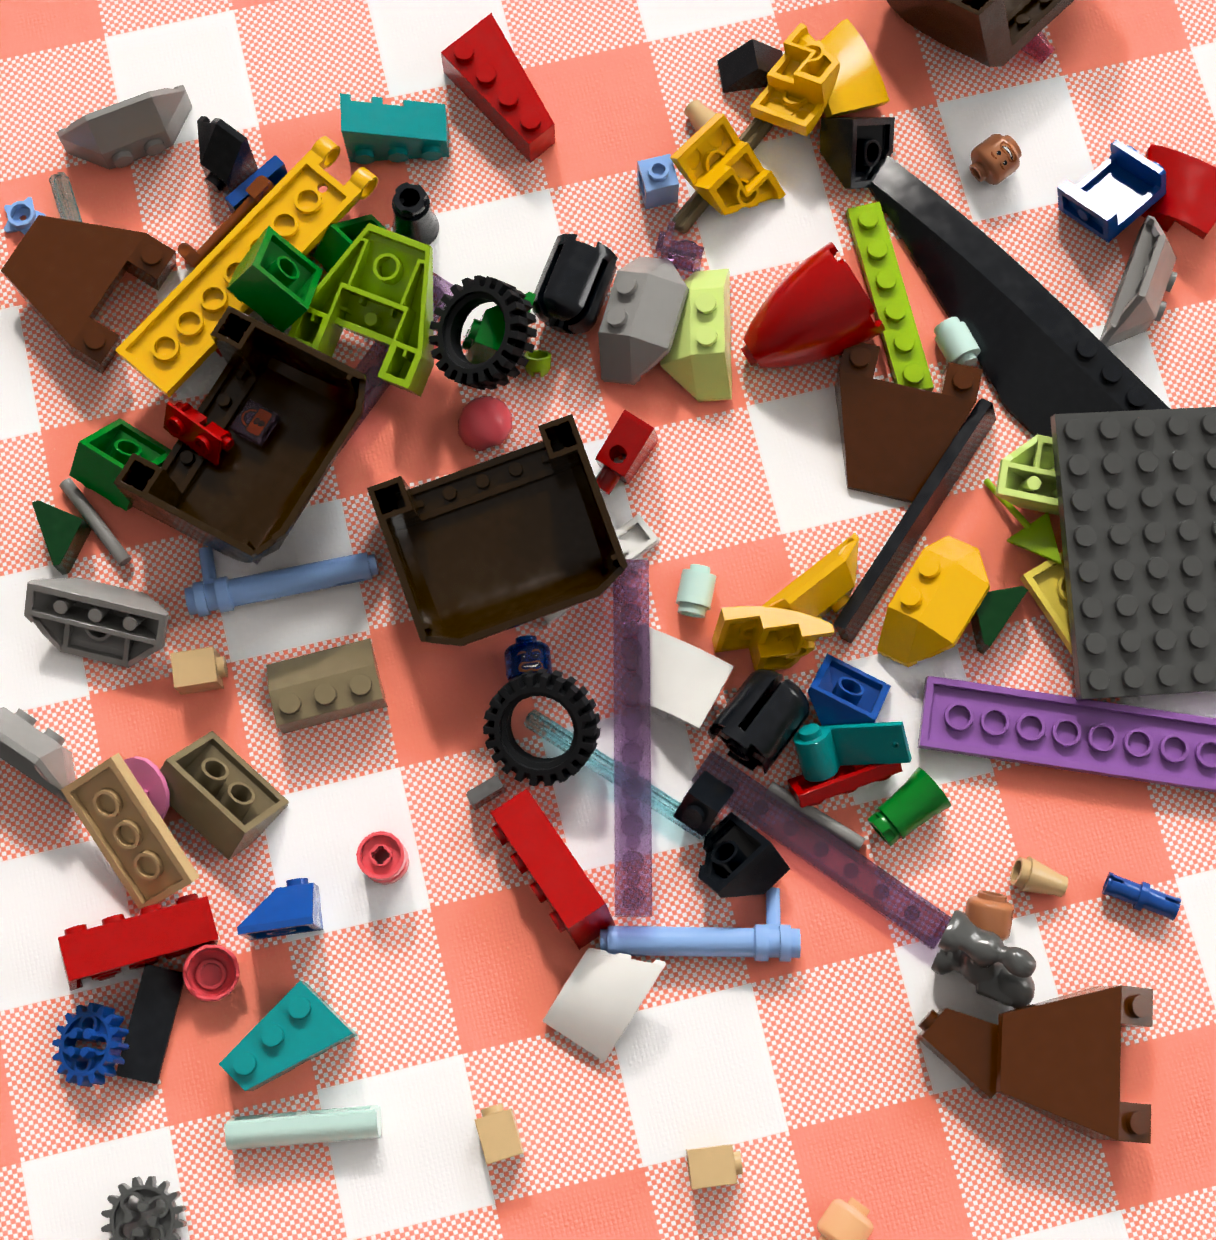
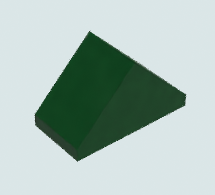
M39 500L32 502L53 566L62 575L70 573L92 530L84 519Z
M1018 586L987 593L971 619L978 652L984 655L990 648L1028 589Z

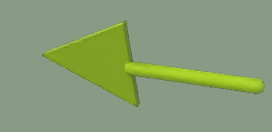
M984 479V484L995 495L996 486L990 479ZM995 495L1024 527L1006 541L1058 564H1062L1048 512L1030 524L1013 504Z

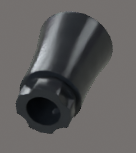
M408 182L401 184L395 189L396 194L392 200L394 213L392 230L397 234L430 245L438 235L439 221L432 211L429 197L419 184L412 185Z

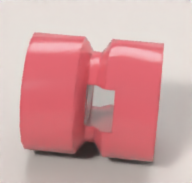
M384 831L373 832L364 837L358 846L356 854L357 863L362 872L375 883L383 885L393 884L402 879L407 872L409 866L408 852L402 842L392 833Z

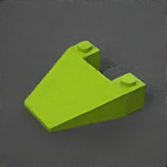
M368 223L317 285L309 309L292 324L288 336L330 357L333 356L343 329L385 345L389 349L377 377L392 386L421 397L434 366V358H432L431 351L434 350V345L429 344V336H434V330L430 329L431 321H434L433 248L427 244Z

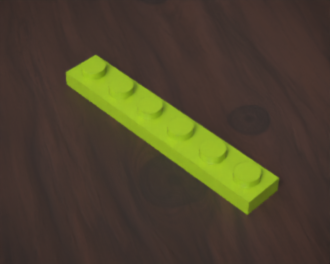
M880 201L847 208V221L870 301L874 306V315L876 321L880 319L885 327V331L880 335L893 381L896 384L933 391V381Z

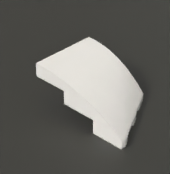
M640 624L637 639L635 703L665 719L670 715L699 731L734 666L689 643Z
M588 948L542 1022L605 1062L666 963L661 960H655L653 963L633 960L631 955L610 954L606 950Z

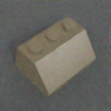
M371 638L266 665L268 692L275 722L283 734L388 707Z
M213 731L166 759L160 769L169 788L170 806L228 860L250 846L289 804V801Z

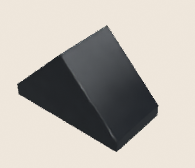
M751 39L717 60L722 92L728 93L767 87V73L783 56V52Z

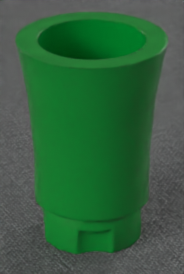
M918 767L908 780L889 799L877 808L878 811L867 820L880 838L891 847L900 838L904 839L923 823L952 805L936 782L923 769Z

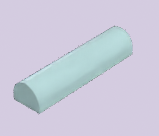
M378 1105L231 1117L224 1124L226 1146L228 1150L380 1138L381 1109Z

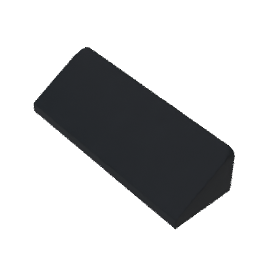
M145 964L128 1026L129 1033L124 1043L129 1045V1049L122 1050L121 1057H123L125 1063L124 1065L118 1064L116 1076L158 1084L184 986L183 972Z

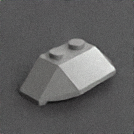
M184 85L176 86L173 89L163 88L145 92L86 114L69 124L67 128H63L56 133L67 154L109 170L116 167L123 168L129 166L137 159L148 155H158L165 149L172 147L193 106Z
M1148 215L1138 231L1100 337V341L1106 347L1147 331L1153 321L1159 322L1164 314L1167 302L1162 301L1165 291L1170 292L1175 283L1177 272H1174L1173 268L1177 258L1165 233L1153 216Z
M639 256L617 271L598 331L601 379L604 382L635 385L641 380L642 375L656 366L670 352L689 291L670 259Z
M79 577L30 580L27 582L24 616L31 623L34 622L40 632L60 652L129 668L165 646L169 613L147 593Z
M0 707V758L70 805L61 791L62 788L76 780L72 752L62 746L66 739L50 728H47L44 733L35 728L33 725L37 720L20 708L14 714L7 708Z

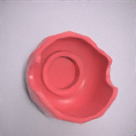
M483 396L471 400L463 408L458 419L459 436L465 445L477 451H484L497 445L500 446L513 428L512 414L507 405L500 399L493 398L492 396Z
M205 944L193 950L186 958L182 976L186 989L191 995L202 1001H219L231 994L239 980L240 970L237 958L233 952L218 944Z

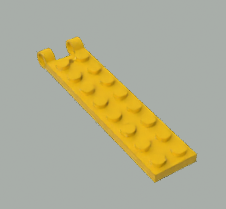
M327 136L321 137L315 142L311 150L115 351L130 366L170 398L218 348L210 334L228 306L247 315L254 311L248 305L239 301L227 287L235 269L263 231L270 226L306 256L323 239L331 224L338 223L360 199L364 200L371 195L378 184V178L365 167H361L353 173L345 185H342L324 170L336 161L341 149ZM322 186H326L328 188L327 191L323 193L319 192L318 190Z

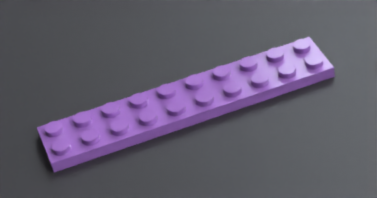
M927 676L925 678L917 748L1216 793V718L1089 699L1076 700V697Z

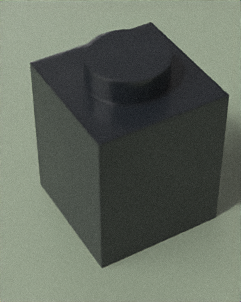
M704 770L686 793L673 817L704 837L720 816L735 790Z

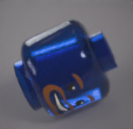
M526 635L517 637L515 639L516 643L507 647L504 652L508 681L530 670L536 673L539 669H548L547 673H553L550 648L546 643L537 641L536 636Z

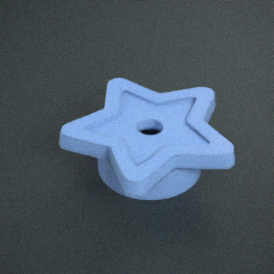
M27 197L24 201L5 205L4 209L7 213L8 221L4 231L6 233L20 231L25 235L39 215H46L34 209L31 197ZM22 216H26L25 220H21L20 218Z

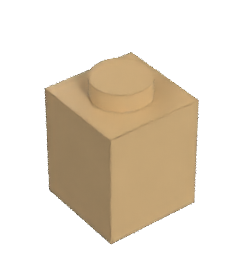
M213 646L170 653L174 688L181 695L224 689L223 678L228 677L225 656H220Z
M502 1103L481 1109L482 1117L474 1119L486 1165L524 1154L513 1109L504 1110Z
M732 1144L686 1149L690 1188L692 1190L738 1184L737 1175L743 1174L742 1158L740 1151L733 1152Z

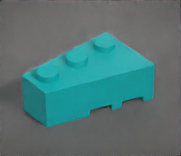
M340 93L341 132L349 162L371 164L374 161L390 160L391 162L400 163L408 159L423 158L424 160L435 161L441 157H449L448 119L445 104L403 100L402 106L383 104V98L372 97L371 103L351 101V94Z
M300 980L219 1065L244 1091H254L358 1034L306 982Z

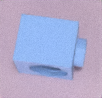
M671 154L637 161V182L645 210L678 202L679 181L673 161L670 158Z

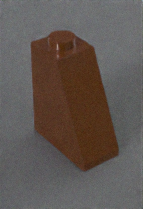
M948 1008L940 1009L938 1012L932 1009L918 1024L922 1031L916 1038L983 1099H991L997 1093L998 1025Z

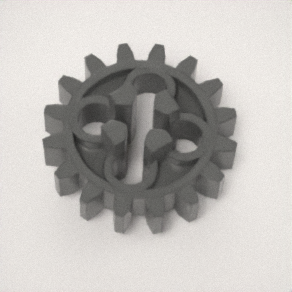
M140 1176L132 1178V1188L126 1183L119 1184L118 1189L121 1195H109L107 1200L113 1207L101 1212L102 1216L110 1218V1224L103 1226L101 1231H111L113 1237L109 1240H151L149 1235H151L152 1229L150 1227H153L160 1231L159 1240H181V1237L175 1231L176 1228L187 1225L186 1221L179 1219V1213L187 1210L186 1205H176L175 1201L180 1197V1191L168 1193L167 1191L171 1183L168 1180L156 1186V1176H148L145 1185ZM132 1195L136 1196L139 1200L137 1203L138 1210H133L128 1205V1200ZM159 1199L165 1202V1211L162 1214L149 1217L147 1220L148 1225L133 1229L130 1238L123 1234L124 1225L137 1222L142 1217L140 1212L153 1210L156 1207V1201Z

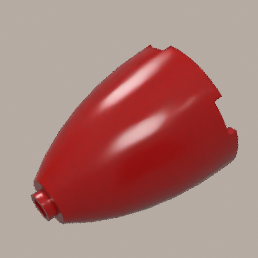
M832 242L820 248L792 270L775 287L757 311L743 337L746 345L741 348L751 366L758 363L760 368H787L822 361L842 354L845 348L865 343L885 331V327L880 319L875 322L873 321L871 315L875 313L874 306L847 262L843 259L839 261L835 259L834 256L838 250Z

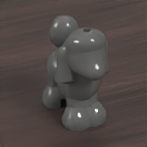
M955 910L939 942L938 947L941 950L937 953L931 970L941 975L956 971L976 986L977 994L993 999L1003 1005L1011 1006L1014 1009L1030 1005L1035 995V983L1031 977L1037 966L1034 957L1023 948L1005 946L997 934L975 926L964 912Z

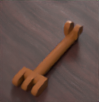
M263 175L258 176L246 189L250 195L198 250L188 243H181L178 246V253L195 269L275 185Z

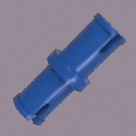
M1109 872L1102 890L1103 895L1130 903L1135 910L1141 911L1143 908L1167 917L1170 920L1176 918L1181 905V898L1152 889L1150 884L1144 881L1139 884L1117 876L1112 872Z

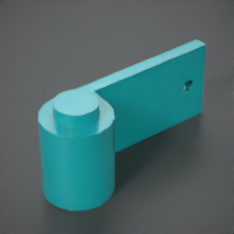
M903 721L821 726L811 723L802 726L793 737L802 775L809 782L827 780L833 777L838 772L840 766L910 763L912 759Z

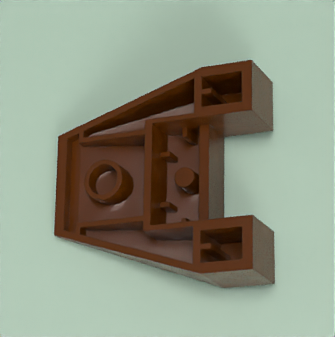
M39 215L1 269V273L72 356L103 374L117 352L115 350L121 344L118 334L95 321V317L126 271L159 291L176 265V251L145 232Z
M859 343L845 348L840 357L834 387L847 489L912 503L974 407L983 369L948 362L941 377L939 391L936 393L874 379L880 346Z
M1123 985L1094 986L998 1014L996 1092L1091 1139L1151 1144V1104L1120 1102L1121 1027H1153V989Z

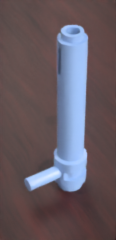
M202 547L198 551L203 581L194 582L192 587L185 588L184 594L189 614H198L199 617L211 615V611L220 610L221 613L234 611L236 606L373 579L372 576L379 575L375 554L368 555L367 552L238 578L229 579L227 576L217 578L213 549Z
M771 887L766 892V924H755L753 928L608 926V929H600V950H606L610 954L622 953L631 956L751 957L755 961H768L769 958H779V962H791V958H800L801 934L800 928H791V925L781 924L780 889Z

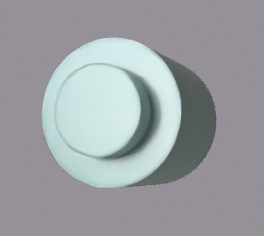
M955 316L942 321L935 327V342L947 363L952 362L971 367L978 361L977 356L980 354L981 349L965 322H960L959 318Z
M690 564V569H682L676 604L679 605L678 613L695 618H705L706 610L711 608L717 578L716 575L710 573V567Z

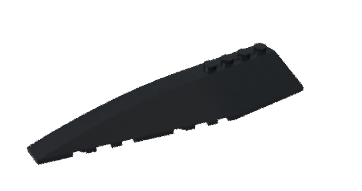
M890 156L886 159L882 158L873 166L870 173H876V176L872 181V187H868L877 202L880 201L883 213H887L894 224L893 229L899 239H903L910 250L912 260L917 267L920 266L925 274L927 284L948 318L956 316L960 322L966 323L981 349L977 358L983 368L982 373L987 381L991 382L999 394L998 398L1004 408L1033 436L1039 434L1052 437L1050 417L1054 414L1170 409L1042 284L940 195Z

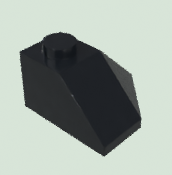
M200 116L197 120L200 164L206 176L204 181L215 192L221 193L223 191L229 195L258 170L247 138L221 118H214L210 123L211 120L207 116Z
M895 117L821 118L820 153L845 189L872 187V181L876 176V173H870L873 166L882 158L886 159L893 153Z
M730 812L705 836L703 849L706 851L704 865H700L698 878L720 898L765 894L790 868L769 840Z

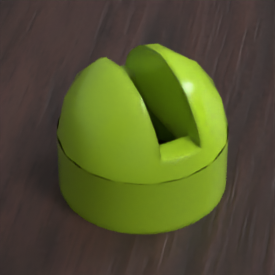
M533 350V353L529 351L524 353V357L529 360L525 370L531 377H534L535 372H540V377L548 374L551 369L550 352Z

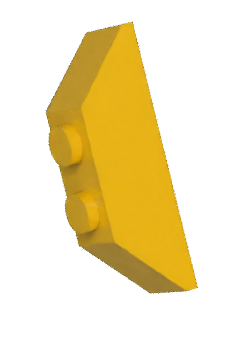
M853 533L762 606L797 611L822 620V617L831 610L835 613L840 612L850 599L849 596L855 587L859 537L856 533Z
M946 536L922 550L887 607L877 647L879 654L906 667H911L917 664V661L933 657L955 647L990 590V584L978 548L951 536Z

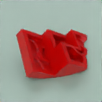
M1151 144L1146 151V156L1150 161L1159 163L1166 171V194L1141 216L1147 218L1148 215L1155 217L1165 232H1168L1174 222H1177L1201 239H1204L1216 223V167L1180 151Z

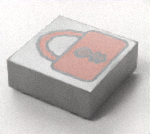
M493 776L468 791L466 796L473 809L476 810L506 791L499 777Z

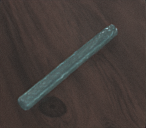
M533 709L524 721L526 728L563 752L570 748L573 740L572 732L536 709ZM595 749L589 760L585 763V766L696 838L702 840L707 835L706 833L702 837L673 817L680 802L598 749Z

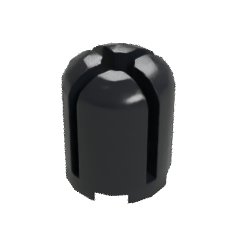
M562 234L557 236L534 291L536 297L532 305V311L540 321L558 332L568 334L585 333L593 328L617 270L615 264L618 258L611 249L600 242H597L596 247H593L587 243L576 241L578 234Z
M758 669L752 672L708 729V734L712 740L718 736L725 743L726 747L730 750L727 753L728 756L751 771H754L757 766L762 767L764 774L768 772L806 721L810 711L808 700L800 687L790 679L781 683L783 675L773 670Z

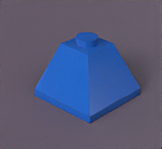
M827 653L807 693L821 725L875 723L891 685Z
M308 878L287 880L286 887L276 888L237 927L238 935L251 941L324 930L319 886L314 882L309 883Z

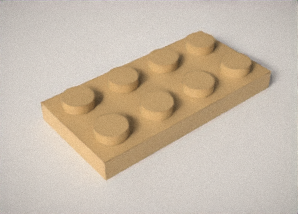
M119 752L61 789L139 909L161 902L200 877Z

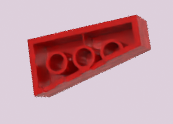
M492 13L441 52L444 74L530 163L555 144V124Z
M528 789L523 790L490 812L496 822L491 827L492 831L502 846L506 843L510 844L515 852L510 855V858L521 874L528 871L534 881L529 885L540 903L547 900L553 909L549 916L560 933L566 930L580 950L600 936V929H608V926H615L606 903Z
M189 894L176 899V905L162 908L161 904H153L139 909L140 915L125 919L124 914H117L102 919V925L87 929V925L82 924L65 929V935L58 937V944L69 990L82 988L81 980L89 977L92 980L99 981L113 978L116 974L122 972L121 967L128 966L129 970H138L144 968L145 964L152 965L157 963L160 956L165 955L166 959H173L191 953L205 944H217L219 937L208 897L198 898L197 894Z

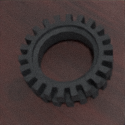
M477 275L474 276V280L467 277L462 279L463 286L454 284L450 288L454 297L444 294L440 299L446 304L445 309L437 306L433 314L441 316L439 322L431 321L430 329L438 331L437 335L429 336V344L438 346V348L431 351L432 358L440 360L436 363V366L439 370L445 372L444 375L448 379L480 390H485V388L493 390L497 389V384L505 386L510 383L507 376L516 378L520 374V371L515 366L516 364L526 367L529 362L522 354L524 350L533 353L535 345L527 343V338H536L537 330L528 327V325L536 322V316L528 312L533 307L530 301L524 299L526 295L522 291L517 290L516 287L489 276ZM494 302L502 311L505 321L503 341L498 351L490 359L480 364H471L466 359L461 347L463 325L473 309L481 304Z
M539 669L536 673L530 670L524 672L521 676L517 675L512 678L491 699L489 703L491 706L484 716V719L488 721L483 726V734H489V739L485 744L487 750L494 749L495 753L491 756L494 762L497 763L501 760L505 764L501 769L504 773L508 774L510 771L516 773L515 780L522 782L525 778L530 779L529 785L537 786L540 782H544V786H552L555 781L562 783L571 775L574 776L595 751L598 744L596 740L600 736L601 728H597L600 716L599 713L594 714L593 709L596 706L594 699H587L585 695L588 693V690L584 686L579 689L574 685L577 681L571 676L568 679L562 678L563 672L557 670L552 674L547 673L548 669ZM532 696H543L555 700L567 710L571 717L574 731L571 746L566 752L554 758H540L525 752L518 745L512 733L511 717L514 708L521 700Z

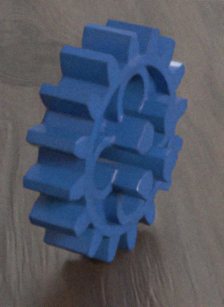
M89 1003L88 1006L78 1005L76 1006V1014L67 1013L65 1015L67 1025L57 1026L58 1032L61 1033V1038L53 1040L52 1045L59 1047V1052L52 1056L54 1061L62 1062L57 1072L58 1074L67 1075L66 1082L85 1087H92L93 1084L103 1085L105 1084V1076L115 1077L117 1075L114 1068L115 1064L124 1065L125 1060L120 1054L122 1050L129 1049V1045L122 1043V1038L129 1033V1030L119 1027L124 1018L123 1016L115 1015L113 1007L97 1003ZM77 1040L92 1043L105 1042L106 1047L104 1050L91 1047L79 1048L75 1047Z

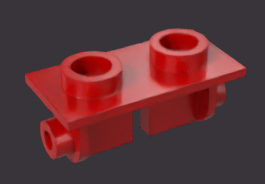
M167 402L163 428L173 437L178 438L195 450L197 454L217 466L221 450L228 451L234 445L235 440L231 438L232 434L213 421L204 427L203 425L207 423V417L187 402L184 404L178 402L175 405Z

